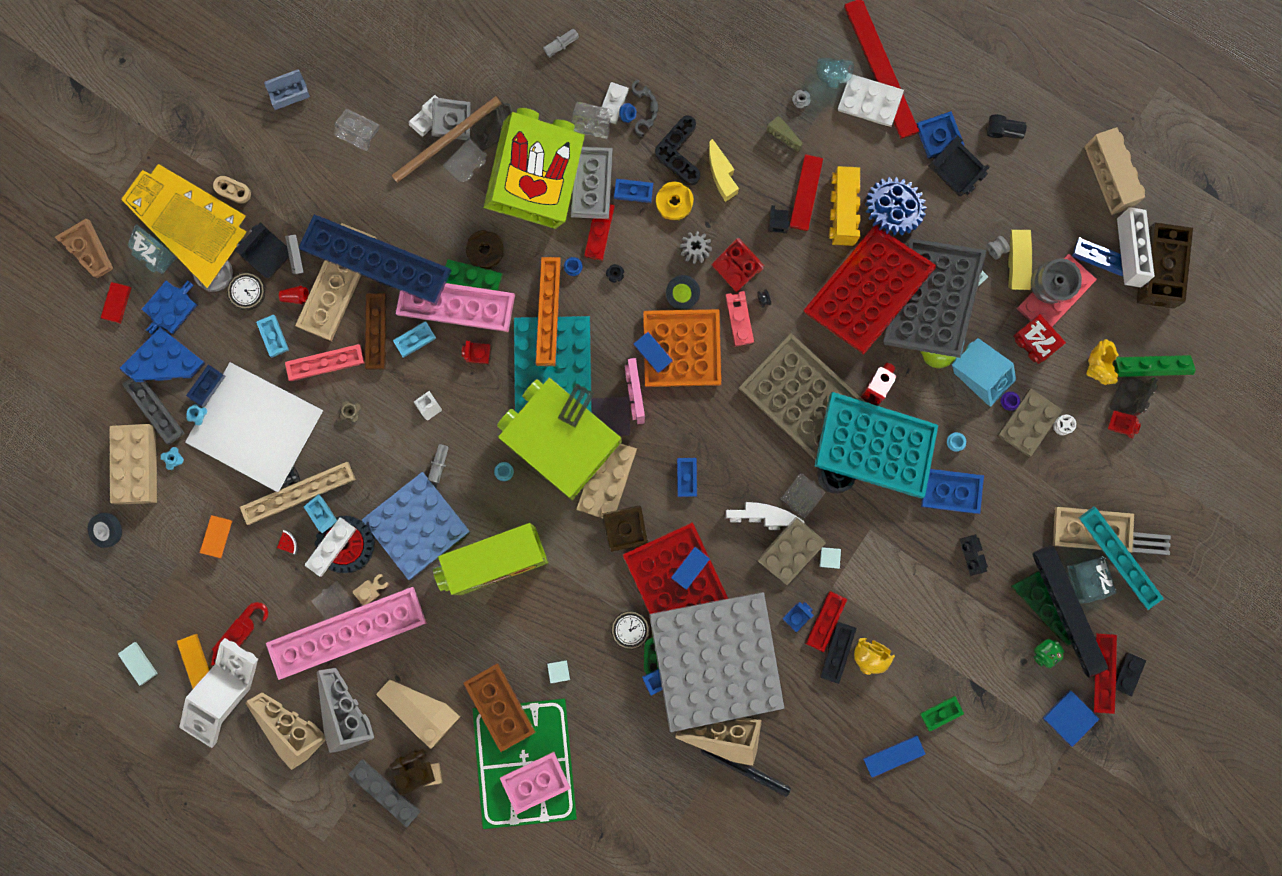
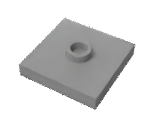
M433 98L432 136L442 137L470 116L471 102ZM470 128L456 139L469 140Z

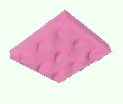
M636 358L628 359V365H625L627 383L631 382V384H628L629 400L634 401V403H631L632 419L637 420V424H644L645 414Z

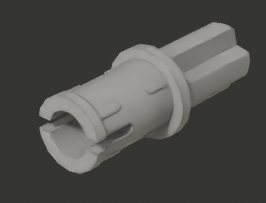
M571 29L561 37L557 36L556 40L543 47L547 56L550 58L558 51L565 50L567 45L579 38L576 30Z
M438 445L435 459L431 461L432 466L427 480L436 483L440 482L443 468L446 467L444 462L449 449L448 446Z

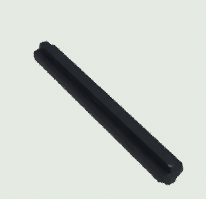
M701 749V754L785 797L791 791L790 786L747 764L732 762Z

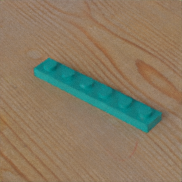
M1092 507L1078 517L1147 610L1164 599L1096 507Z

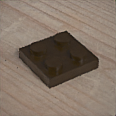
M640 505L602 513L610 552L648 543Z

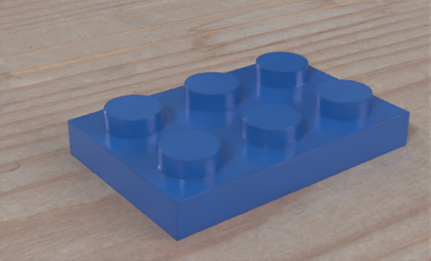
M930 469L926 494L922 498L921 507L980 514L984 475Z

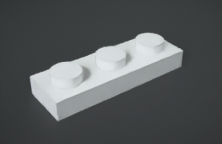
M339 518L305 563V566L322 577L357 529L344 519Z

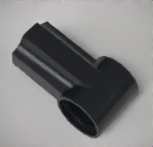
M994 114L989 117L987 136L991 138L1009 137L1023 140L1027 125L1026 122L1009 120L1003 115Z

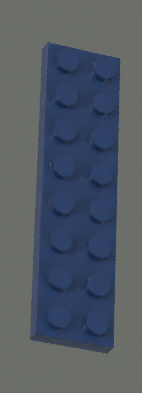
M315 214L298 247L303 252L437 305L452 271L448 267Z

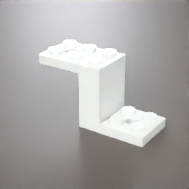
M224 638L219 645L215 665L185 698L179 728L213 748L217 743L222 722L250 690L258 658L251 652L241 649L235 642H230Z

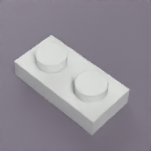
M613 82L610 83L599 113V119L614 124L617 123L619 109L625 102L629 88Z

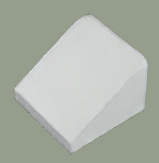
M430 391L414 401L426 420L431 419L442 411Z

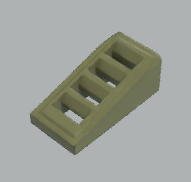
M780 116L767 125V131L797 152L801 150L803 142Z

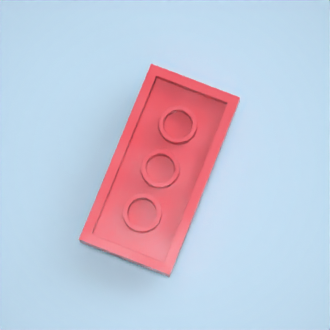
M1068 254L1064 259L1075 263L1082 276L1081 288L1078 293L1071 299L1048 304L1037 299L1032 292L1016 309L1029 321L1041 314L1053 327L1097 279Z

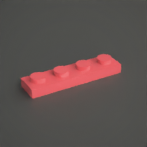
M360 344L285 362L289 381L365 364Z

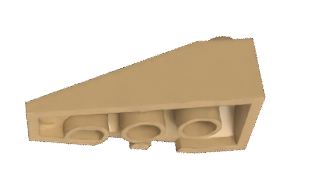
M389 680L376 694L430 748H433L460 718L446 703L435 700L392 680Z

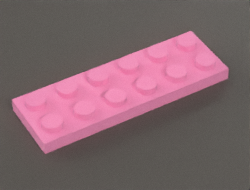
M446 283L437 305L400 291L396 314L398 316L509 332L515 294Z

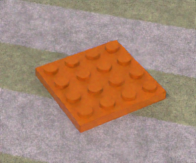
M719 309L643 311L644 334L649 332L673 360L660 373H657L644 358L645 387L721 386Z

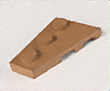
M84 219L55 236L93 277L99 278L113 270L90 220Z

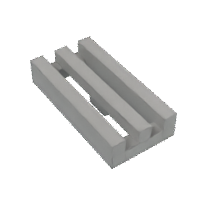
M296 235L285 236L292 274L303 273Z
M1133 532L1132 552L1170 555L1169 540L1171 536ZM1134 538L1164 539V543L1134 540ZM1134 544L1164 547V550L1134 548Z

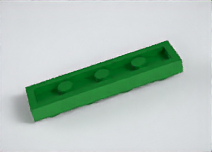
M1191 355L1117 357L1113 362L1118 377L1194 375L1196 371Z

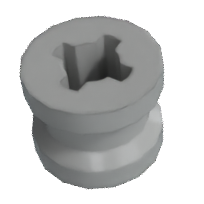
M998 236L994 242L986 244L989 254L996 260L1001 257V254L1010 251L1008 242L1002 236Z

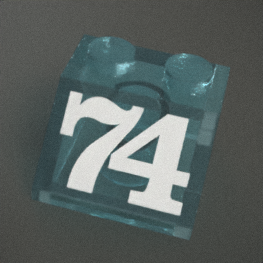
M137 224L134 226L128 247L133 250L131 254L139 261L145 260L147 262L145 266L153 273L158 271L163 274L177 257Z
M1105 556L1067 566L1079 603H1089L1116 594Z

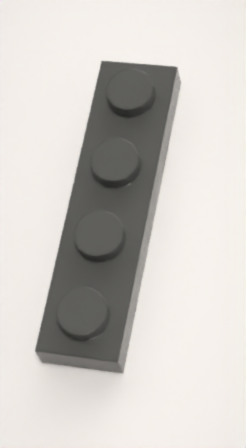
M130 378L123 383V386L166 444L170 445L185 434L146 380L144 382H135Z
M364 759L348 774L404 826L408 827L421 812L404 795L399 796L398 790Z

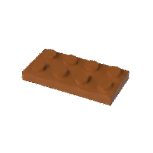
M498 663L463 682L500 752L536 732Z

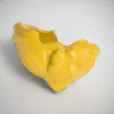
M1107 339L1100 341L1091 351L1088 359L1089 367L1086 374L1104 385L1116 384L1118 381V374L1114 371L1115 368L1112 363L1119 354L1112 341Z

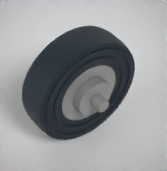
M100 513L93 516L88 523L89 538L96 546L108 548L120 541L122 528L114 515Z

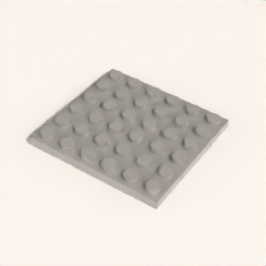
M764 592L649 614L670 732L784 709Z

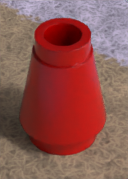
M303 286L279 291V300L281 302L304 304L309 296L308 289Z

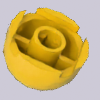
M860 638L854 650V659L857 665L861 667L860 670L867 675L885 672L891 665L895 655L891 656L892 651L874 640H872L871 644L866 642L867 638Z

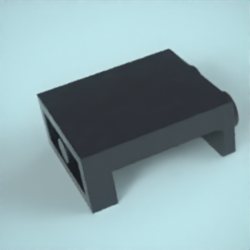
M957 135L929 163L928 167L960 197L964 194L969 195L975 189L974 184L978 180L982 181L988 175L986 171L990 166L988 164L983 165L961 144L963 139Z

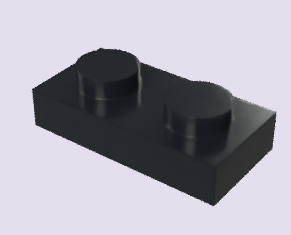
M1126 652L1116 676V690L1132 697L1147 660Z

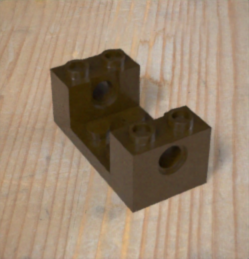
M1155 222L1148 227L1154 277L1143 287H1138L1137 303L1174 309L1186 302L1193 228ZM1166 258L1173 261L1172 268L1165 265Z

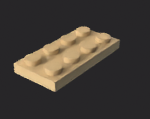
M620 444L584 486L576 510L603 518L602 513L618 509L637 451L636 448Z
M1055 507L1053 546L1102 550L1078 519V517L1088 511L1087 509ZM1099 511L1128 551L1132 553L1134 514Z

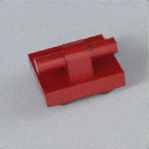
M737 238L711 264L736 292L764 269L763 263L740 238Z

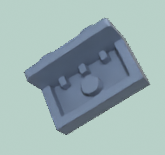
M295 70L264 82L275 110L310 97L300 70Z

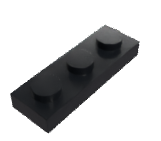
M837 622L820 678L837 684L840 683L856 633V627Z

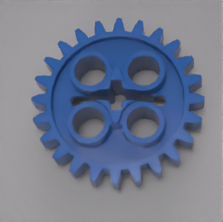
M888 177L886 182L883 179L879 183L876 182L870 188L865 198L867 200L865 206L868 207L866 213H871L868 219H874L873 225L879 224V230L886 228V234L890 230L893 231V235H896L898 231L903 235L905 231L909 234L912 229L916 230L926 215L924 213L926 206H923L925 200L920 199L922 193H916L918 187L912 189L911 182L906 185L905 179L899 182L897 177L894 181Z

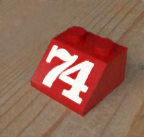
M1041 314L1013 335L1016 344L1024 348L1028 352V357L1038 364L1066 344Z

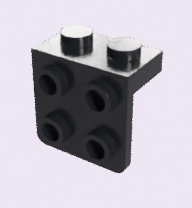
M261 222L252 227L250 234L245 239L239 241L235 249L241 257L267 279L271 278L289 258L287 246Z

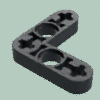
M686 115L677 122L657 145L655 156L686 184L696 185L700 180V171L677 152L696 129L694 117ZM690 121L691 128L687 127L683 134L681 130L684 128V122L689 123ZM677 134L681 137V140L678 143H673L670 137ZM660 149H667V155L671 157L669 162H667L668 157L665 154L660 155ZM675 160H681L683 166L677 169L673 167L672 163ZM686 166H688L687 171L690 174H692L693 172L696 173V179H688L689 174L684 171Z

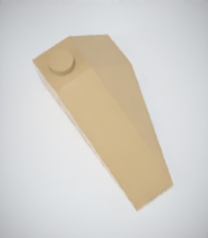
M260 693L246 701V705L273 748L291 770L308 760L325 742L324 734L311 721L306 722L299 718V714L293 711L291 713L284 709L281 703L266 694Z
M741 717L735 720L679 730L676 733V738L732 762L753 766L758 748L761 720Z

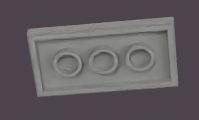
M582 147L572 190L571 217L609 219L613 148Z

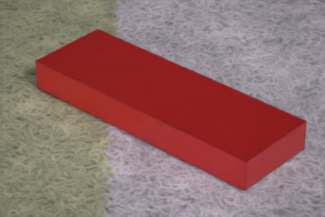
M831 591L828 592L805 644L819 651H825L848 599Z

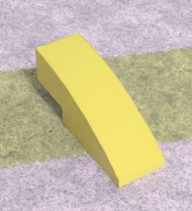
M712 139L709 142L710 168L714 182L726 202L738 194L739 188L731 178L734 168Z
M1011 230L1008 268H1010L1008 287L1012 290H1031V230Z

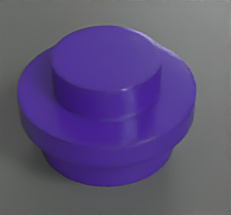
M1006 392L1002 395L1000 402L1005 410L1013 411L1020 405V398L1015 392Z

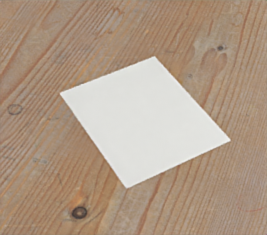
M230 362L223 373L226 377L204 407L207 409V414L204 416L203 423L201 425H194L185 443L279 492L323 410Z

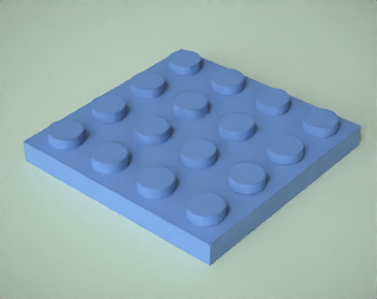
M421 472L362 519L408 580L415 577L435 561L438 556L444 554L470 533L469 529L431 481L427 480L428 477L424 472Z

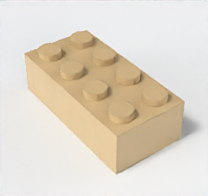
M1118 128L1096 134L1084 147L1110 213L1113 215L1125 211L1129 207L1133 208L1145 198V189L1138 180V172L1131 163L1130 152L1126 150L1124 137Z
M150 424L110 426V503L118 505L157 503L156 429Z

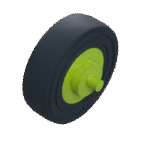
M676 276L667 285V300L674 308L680 310L689 309L698 302L700 287L696 280L690 276Z

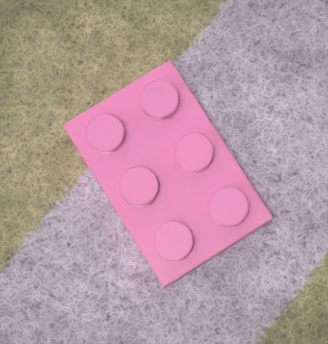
M555 752L500 777L516 814L570 789Z

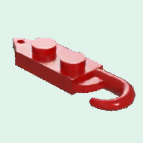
M251 603L239 618L234 621L212 648L213 657L211 665L216 663L215 659L217 658L219 645L224 638L230 642H235L241 647L254 631V623L249 616L255 609L263 611L262 621H266L269 612L263 603Z

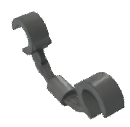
M636 80L632 84V93L638 96V98H641L643 95L649 96L652 101L650 103L651 113H653L652 119L647 121L640 119L635 125L636 134L644 137V133L639 131L638 128L644 125L650 130V127L654 124L653 121L657 117L658 102H656L655 96L651 94V90L647 86L642 91H637L635 87L639 84V80Z

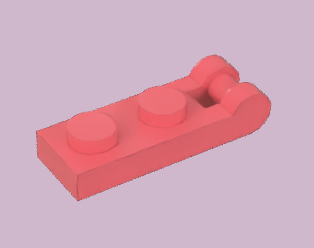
M741 291L735 295L731 293L725 294L735 347L754 343L745 292ZM740 301V306L734 307L733 302Z

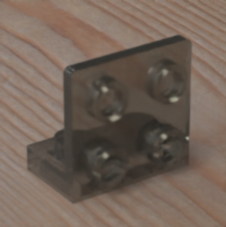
M501 102V105L472 126L480 151H484L499 142L503 121L512 113L510 104Z
M1133 376L1123 377L1109 409L1133 416L1145 413L1150 405L1148 402L1150 396H1153L1157 390L1158 385L1156 383L1158 379L1154 377L1143 382Z

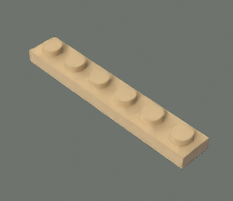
M345 462L281 489L279 492H274L243 505L240 509L246 524L251 525L310 500L318 494H324L356 479L349 462Z

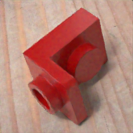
M466 341V346H462V357L468 363L489 364L491 345Z
M1114 411L1108 430L1128 435L1129 438L1133 439L1134 435L1139 433L1141 423H1139L1137 416Z

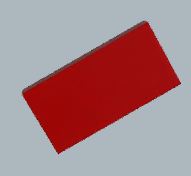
M111 282L101 319L121 324L131 292L130 286Z

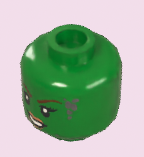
M1046 639L1034 648L1036 655L1034 660L1040 667L1044 665L1047 668H1052L1064 658V649L1056 640Z

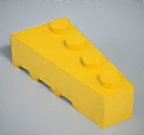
M837 166L836 171L832 172L831 183L834 184V191H831V202H834V207L830 210V220H833V227L829 229V239H832V245L855 246L860 237V230H858L860 215H856L860 207V197L857 196V193L860 192V167Z

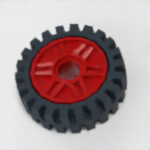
M335 517L337 520L339 518L344 519L357 530L348 540V548L342 549L328 569L337 573H352L360 570L368 563V560L372 557V552H374L375 542L373 534L363 521L355 517ZM334 524L325 532L321 533L319 531V533L316 534L315 538L317 539L314 545L316 546V549L323 541V539L326 537L331 528L334 526Z

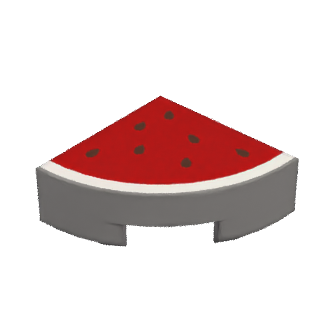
M283 530L277 548L297 554L298 545L294 536L290 532Z

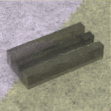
M576 384L558 419L576 428L594 392ZM578 390H580L581 393H580V395L578 396V398H577V400H576V402H575L573 408L571 409V411H570V413H569L567 419L564 418V416H565L567 410L569 409V407H570V405H571V403H572L574 397L576 396ZM587 394L588 396L575 421L572 422L571 419L583 396Z

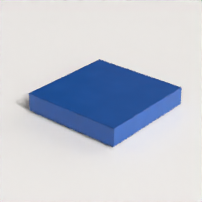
M952 111L916 123L919 129L918 134L928 159L936 157L957 135L962 139Z
M1071 690L1042 717L1071 747L1099 720Z

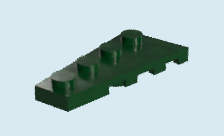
M1039 570L1010 586L1066 646L1071 644Z

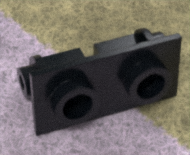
M976 534L959 539L970 576L987 572L988 567L984 554L978 556L977 552L983 549L980 538H977Z

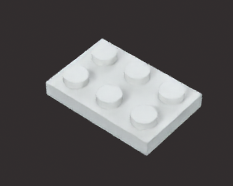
M850 74L838 111L892 127L904 90Z

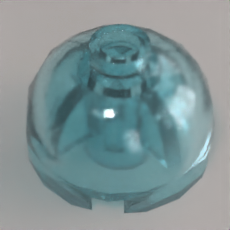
M819 58L816 66L818 78L822 82L828 83L830 88H839V84H845L852 77L854 61Z

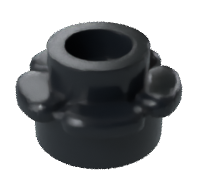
M613 264L606 270V276L610 282L616 283L623 280V267Z

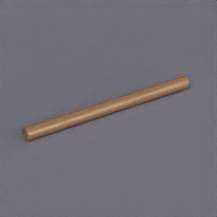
M495 96L392 174L394 180L398 183L502 103L499 98Z

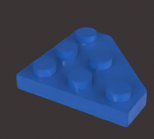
M160 327L120 367V370L135 382L154 379L156 381L171 380L172 378L180 377L192 378L205 363Z

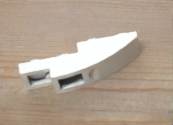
M752 502L744 503V510L725 511V519H730V522H741V519H749V522H761V519H764V527H768L769 530H780V527H787L797 517L781 508Z

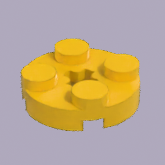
M669 182L656 195L657 210L665 219H683L691 212L694 200L693 194L682 183ZM672 197L680 200L677 205H673L669 201L672 200Z

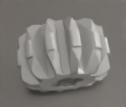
M696 231L695 236L689 232L688 238H682L683 243L680 244V248L683 251L681 255H687V262L692 258L693 264H696L697 259L703 263V257L709 258L710 254L708 252L712 251V247L708 246L711 240H705L706 234H702L699 237L698 231ZM699 245V249L693 250V246Z

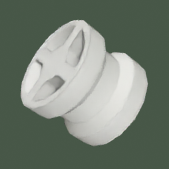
M1070 415L1058 417L1053 424L1054 431L1059 435H1067L1076 428V420Z

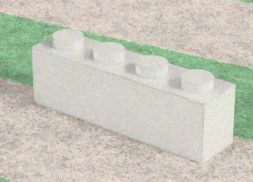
M1129 207L1117 218L1124 285L1143 287L1154 277L1147 211Z

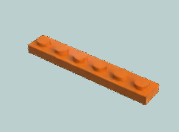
M541 257L536 366H556L560 257Z

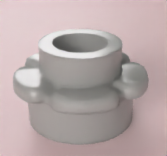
M796 91L792 97L794 105L798 108L808 106L811 101L809 99L810 94L807 91Z

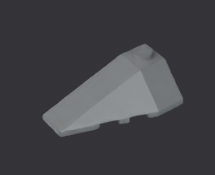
M337 669L317 671L324 736L329 752L347 750L374 739L366 714H362L357 706L359 703L356 699L353 700L347 691L348 686Z

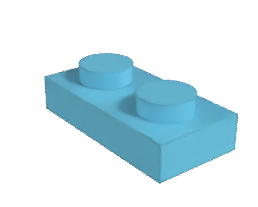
M275 315L256 322L271 358L289 351Z
M425 321L396 338L393 342L404 358L432 342L436 337Z
M319 494L304 506L321 533L337 522L334 514Z

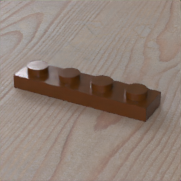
M385 293L366 294V370H386Z

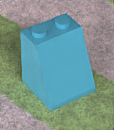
M979 338L971 342L966 347V351L961 355V358H956L952 364L954 374L990 407L1016 381L1014 363Z

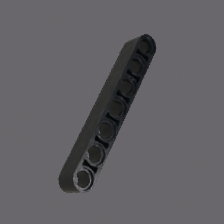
M1049 545L1032 553L1033 559L1085 675L1090 678L1108 670L1107 663L1056 549Z

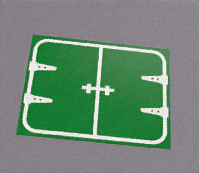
M565 699L520 703L536 732L502 752L497 747L477 708H472L483 829L577 819ZM555 752L570 789L516 814L500 777Z

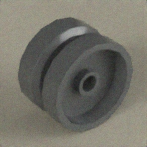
M1062 258L1041 264L1031 276V288L1034 295L1040 301L1048 304L1073 298L1080 290L1082 276L1076 264Z

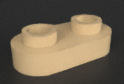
M219 176L213 183V188L219 195L237 203H246L251 197V191L245 184L229 177ZM223 185H227L225 190H222ZM244 192V196L239 197V194Z

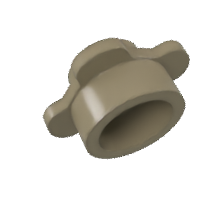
M343 402L340 418L356 422L361 406L358 403Z

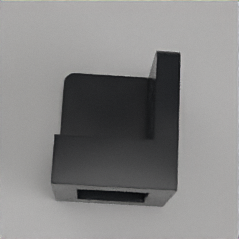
M771 205L768 232L787 233L789 229V211L777 210L775 205Z

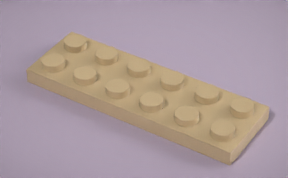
M341 223L342 226L377 239L375 236ZM325 260L295 326L332 341L361 275Z

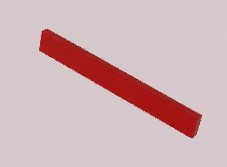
M855 0L845 4L844 8L876 82L901 89L864 1ZM904 94L893 121L900 139L919 132Z

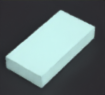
M136 642L118 653L139 686L145 684L158 674Z

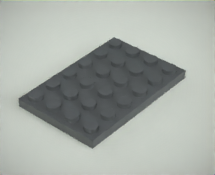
M910 239L908 247L934 263L936 268L887 326L883 341L884 345L961 358L986 257V250Z

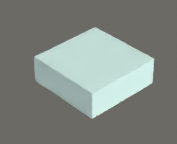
M822 547L819 567L839 569L841 549Z
M567 660L547 664L550 683L570 680Z

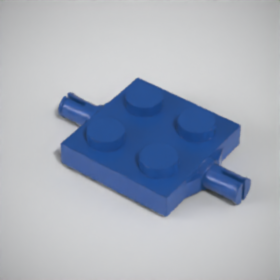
M187 280L181 289L174 287L168 281L162 284L141 309L153 321L146 331L153 335L160 326L172 334L175 333L197 307V304L187 295L188 291L194 286L191 282Z

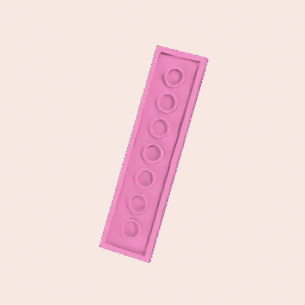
M411 587L267 642L266 645L278 680L427 624L415 589Z

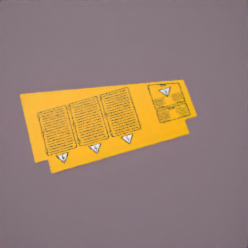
M160 164L156 166L151 174L142 170L121 199L206 288L209 287L237 247L239 241L246 234V231L239 227L246 217L244 214Z

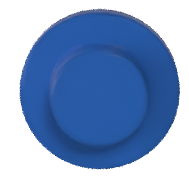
M630 103L622 104L619 109L620 119L623 122H631L635 119L636 108Z
M570 257L565 261L564 270L568 275L577 276L581 273L583 265L578 258Z

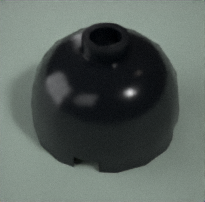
M822 468L817 470L819 484L824 490L832 494H840L851 489L856 480L855 478Z

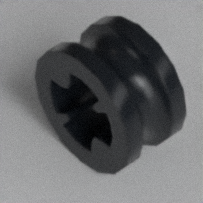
M764 289L762 293L758 291L757 297L762 308L765 305L770 306L771 299L767 289Z

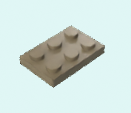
M1029 389L1018 408L1014 410L997 436L1026 456L1031 457L1063 410L1033 389Z
M795 517L758 558V562L788 585L826 542L800 519Z

